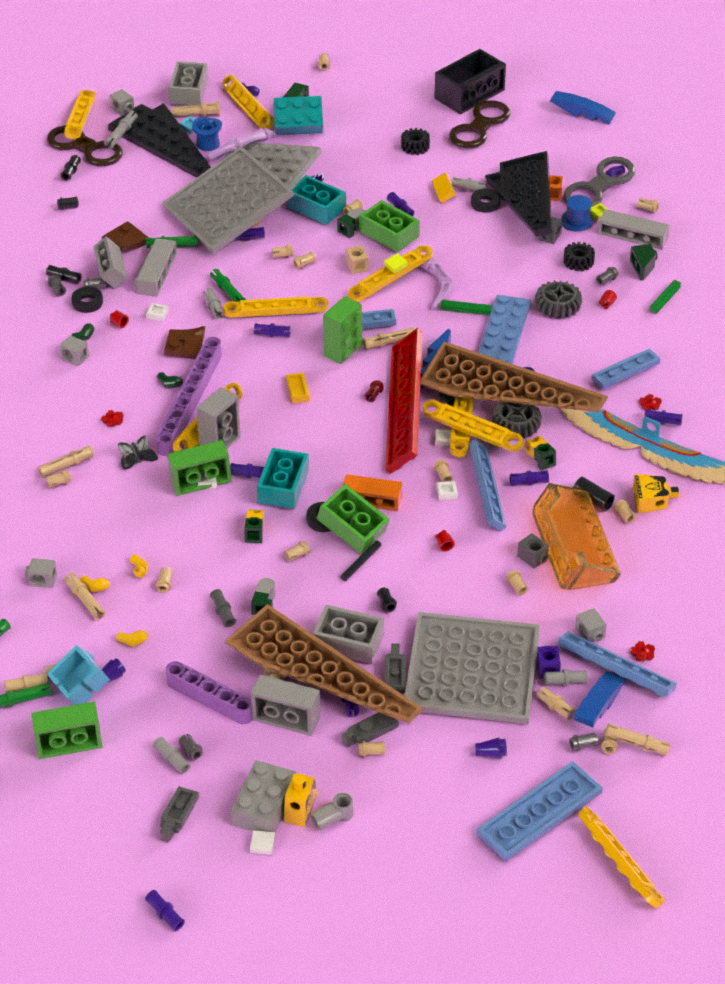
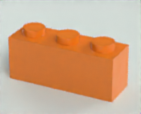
M345 475L343 485H348L375 508L398 511L402 498V482Z

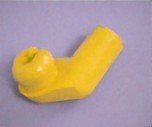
M133 554L130 557V562L136 566L133 572L136 577L142 578L147 574L148 563L137 554Z
M87 575L80 578L81 583H85L88 590L93 593L107 590L110 586L108 579L98 578L91 580Z
M138 630L129 635L120 631L117 634L116 640L130 647H136L147 640L148 634L143 630Z

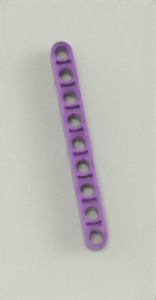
M209 337L205 340L157 434L158 453L162 456H167V454L174 452L173 441L187 427L221 359V341L217 337Z

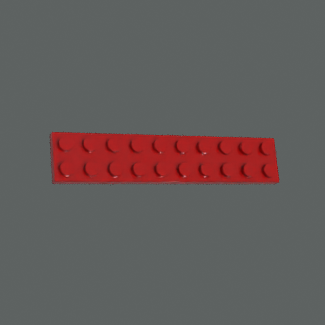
M418 327L392 346L385 470L390 474L402 468L404 464L415 459L418 455L423 332Z

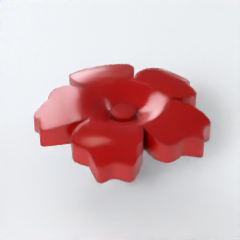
M648 394L645 398L640 397L639 399L642 408L648 410H658L662 403L661 398H654L653 394Z
M108 410L106 416H102L101 420L109 427L116 426V424L120 425L123 423L124 414L122 411L114 413L113 410Z
M638 641L635 647L630 649V652L633 656H636L638 661L654 659V645L647 644L645 646L644 641Z

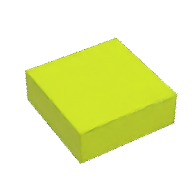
M599 203L591 207L589 215L598 222L604 210L609 209Z
M397 253L384 260V266L395 274L408 267V262Z

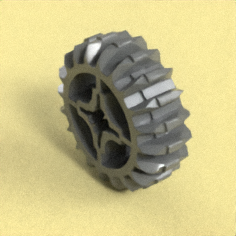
M547 281L546 284L538 287L535 294V304L538 311L543 312V315H548L549 318H570L571 315L579 312L582 305V294L579 291V287L569 284L568 281Z
M500 402V404H496V407L493 408L491 421L514 433H519L526 439L527 436L532 437L534 433H537L541 426L542 415L539 407H536V405Z

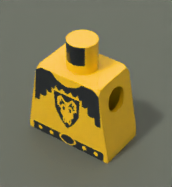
M634 474L633 492L637 513L664 510L668 508L669 498L679 497L678 487H667L664 476Z
M293 774L285 795V823L302 827L306 826L317 797L315 778L303 774ZM295 804H299L300 808L296 809Z

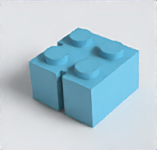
M78 645L46 673L74 705L88 702L93 697L92 692L95 691L97 693L110 680L94 660Z

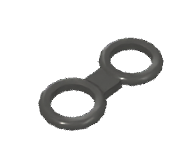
M618 156L602 160L597 165L596 177L589 182H575L565 189L563 195L565 203L567 204L568 198L571 197L570 195L578 189H588L595 193L596 197L592 200L591 207L601 203L603 192L611 187V184H625L634 177V164L630 160ZM610 164H621L628 169V173L622 177H610L604 173L603 169Z

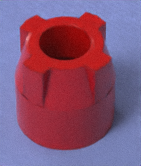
M606 290L601 296L599 304L604 309H608L616 301V293L612 290Z
M116 310L110 314V322L120 328H124L129 322V317Z
M442 530L435 535L441 551H449L455 546L453 538L446 530Z

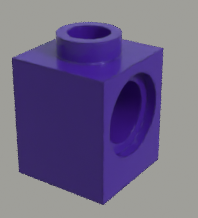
M558 646L537 647L536 662L539 679H544L545 672H560L561 663Z

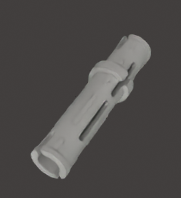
M130 110L125 118L119 121V125L107 140L104 141V145L107 146L110 143L108 148L112 149L121 136L131 128V124L138 118L137 113L132 116L134 111Z

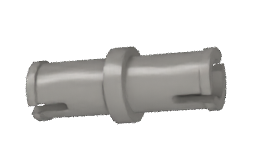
M453 177L452 179L453 187L466 189V191L483 189L486 185V182L473 181L471 178Z
M207 288L206 291H203V296L207 301L206 305L212 311L215 319H221V316H224V311L220 306L221 302L215 296L213 289Z
M563 669L562 672L544 673L545 685L563 684L564 686H569V684L574 683L587 684L588 681L586 670L568 671V669Z
M159 737L154 741L153 747L179 773L184 774L189 770L191 764L179 754L180 751L176 747H172L163 737Z

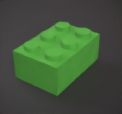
M381 200L359 215V232L399 252L420 236V220Z
M344 296L323 314L324 357L342 364L356 350L361 348L363 343L362 304Z
M223 440L167 454L170 481L176 496L212 487V484L198 486V481L201 478L200 472H203L208 479L216 477L217 486L232 482L229 453Z
M346 484L320 506L317 520L360 554L385 533L390 520Z
M95 701L31 713L39 759L103 748Z

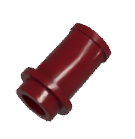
M379 380L371 382L369 390L365 393V399L368 401L370 396H372L369 402H374L379 393H382L384 390L383 383Z

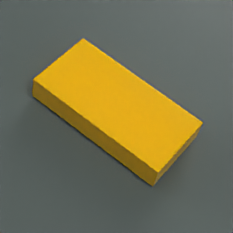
M446 172L432 180L441 203L456 195Z
M304 372L287 374L286 382L291 402L310 401Z

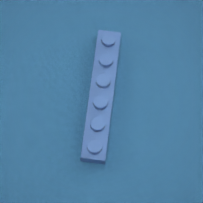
M474 439L469 443L470 454L473 458V467L477 475L476 480L480 488L486 521L489 526L502 531L506 528V523L488 449Z
M570 631L559 637L558 645L564 647L566 651L574 652L585 660L593 661L603 669L611 670L622 678H628L636 682L638 686L653 690L659 696L667 697L676 688V682Z

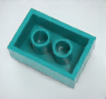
M322 97L274 98L275 134L323 133Z
M305 175L292 189L294 196L287 201V208L327 225L342 212L343 206L346 205V192Z
M272 448L257 485L258 503L295 509L309 472V454Z

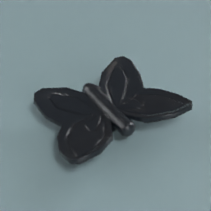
M146 435L140 437L136 444L134 442L131 445L123 442L118 443L119 451L123 454L121 465L125 470L131 468L135 464L136 459L138 463L142 461L141 458L145 461L158 460L157 454L148 448Z

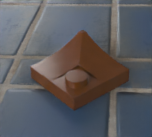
M129 221L102 236V239L108 237L120 247L121 251L140 248L146 245V238H149Z
M205 326L184 330L170 329L164 355L196 359L203 346Z

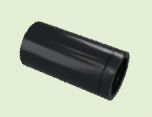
M583 476L573 486L574 494L603 511H607L615 500L614 494Z

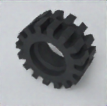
M409 128V131L406 129L405 132H402L401 149L406 151L407 154H424V151L427 152L430 148V136L426 130L423 131L422 128L419 130L417 128L415 130Z
M572 242V245L568 244L565 247L563 263L570 270L574 268L575 271H578V269L580 271H584V269L587 271L594 265V248L590 244L586 245L585 242L583 244Z

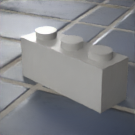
M104 237L93 247L100 277L115 289L118 285L124 283L127 275L120 247L108 237Z

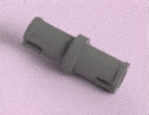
M220 589L213 590L210 593V598H212L215 605L216 613L220 615L225 627L233 626L236 623V619L230 610L229 602L225 600Z

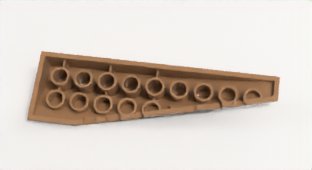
M445 341L423 374L420 382L421 386L450 396L600 412L608 399L606 395Z
M268 604L225 640L227 645L259 666L410 724L423 711L422 707Z

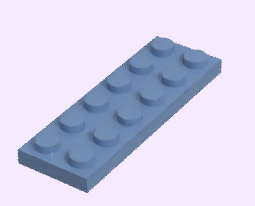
M496 295L478 353L513 364L531 306L530 299Z
M572 761L477 828L476 835L507 862L600 795L603 787Z

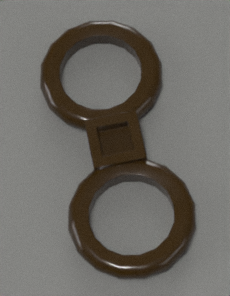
M495 100L480 102L473 109L475 119L470 124L457 125L451 129L449 133L450 141L454 145L465 149L481 146L487 139L486 131L491 125L500 124L508 120L510 116L509 107ZM494 107L502 110L503 114L499 117L490 118L482 115L480 111L484 108ZM462 131H473L478 133L480 137L474 141H463L458 139L456 135Z
M66 125L52 129L47 135V142L51 147L58 150L77 149L84 152L85 159L96 166L112 165L122 157L123 151L118 144H115L112 148L116 153L110 158L98 159L91 155L93 151L100 148H108L110 143L105 146L104 141L96 142L94 139L85 136L83 131L81 136L72 142L60 143L55 141L54 137L65 132Z

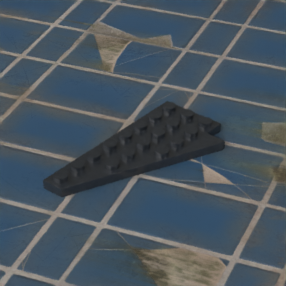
M164 103L154 109L143 104L132 109L134 111L132 116L137 113L138 118L121 137L196 178L211 168ZM128 112L109 123L108 130L113 132L119 125V121L125 118Z
M547 151L500 162V172L485 175L487 183L499 193L502 200L536 237L552 233L549 155Z

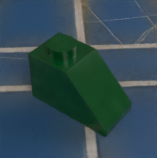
M651 243L631 246L630 261L640 281H642L654 269L655 260L658 258L657 251L653 249Z

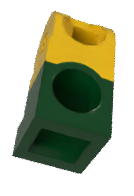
M541 436L524 442L527 454L532 456L538 463V468L541 471L556 465V450Z
M248 509L244 526L245 543L263 542L264 509Z

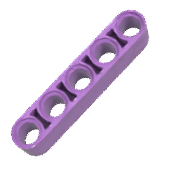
M173 661L167 664L166 677L170 688L239 724H248L252 721V705L249 697L181 662Z

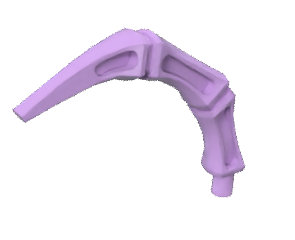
M261 128L253 134L236 137L234 140L231 139L225 145L209 151L208 155L204 158L207 162L216 160L226 153L235 151L240 146L244 147L253 142L265 141L271 137L275 138L277 135L267 128Z
M431 258L418 267L435 275L439 280L440 292L431 306L434 310L452 291L453 281L444 271L439 261Z

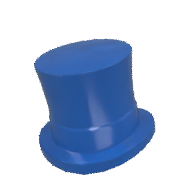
M201 117L192 122V130L197 134V148L203 151H212L220 146L219 131L222 129V122L219 119Z
M573 195L568 198L567 211L561 217V220H563L562 225L565 229L578 232L591 227L593 219L589 213L592 201L588 197Z

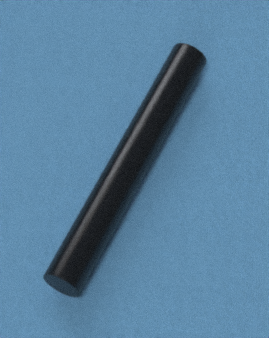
M376 540L340 576L341 579L347 581L382 546L381 542Z

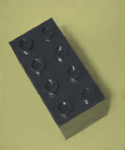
M478 49L435 72L434 99L461 115L480 102L486 101L505 90L506 63L482 49Z

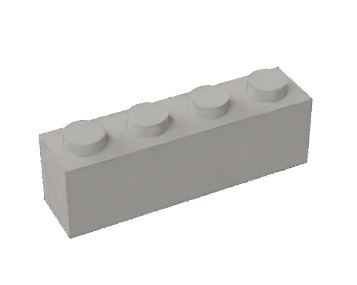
M605 209L599 219L598 234L641 245L651 243L653 248L662 250L668 239L670 225Z
M156 238L154 244L150 246L149 255H146L145 263L140 267L139 275L135 277L134 285L137 287V294L158 296L177 256L176 241Z

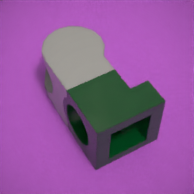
M356 208L337 219V231L348 238L353 237L354 231L359 228V215L364 213L365 210Z
M270 578L259 580L251 601L252 615L257 614L267 604L273 607V599L276 595L274 580Z

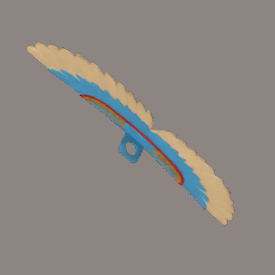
M561 409V412L567 415L566 419L574 422L575 426L584 428V432L593 435L595 438L602 439L603 442L612 443L613 446H621V449L641 447V453L647 461L650 459L655 465L658 462L661 468L665 470L668 468L674 474L677 472V474L685 478L688 475L696 481L702 480L709 484H712V481L719 484H724L725 482L724 461L703 455L698 451L659 437L660 423L651 418H643L641 429L603 409L600 412ZM647 423L654 424L656 430H650L647 427Z

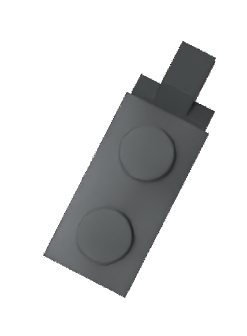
M391 643V654L385 655V683L399 693H405L406 656L405 654H400L399 643Z
M378 712L348 728V731L342 734V743L347 748L355 743L370 742L397 728L399 721Z
M178 786L161 816L160 827L162 829L160 834L162 841L169 842L174 832L179 833L199 799V792Z

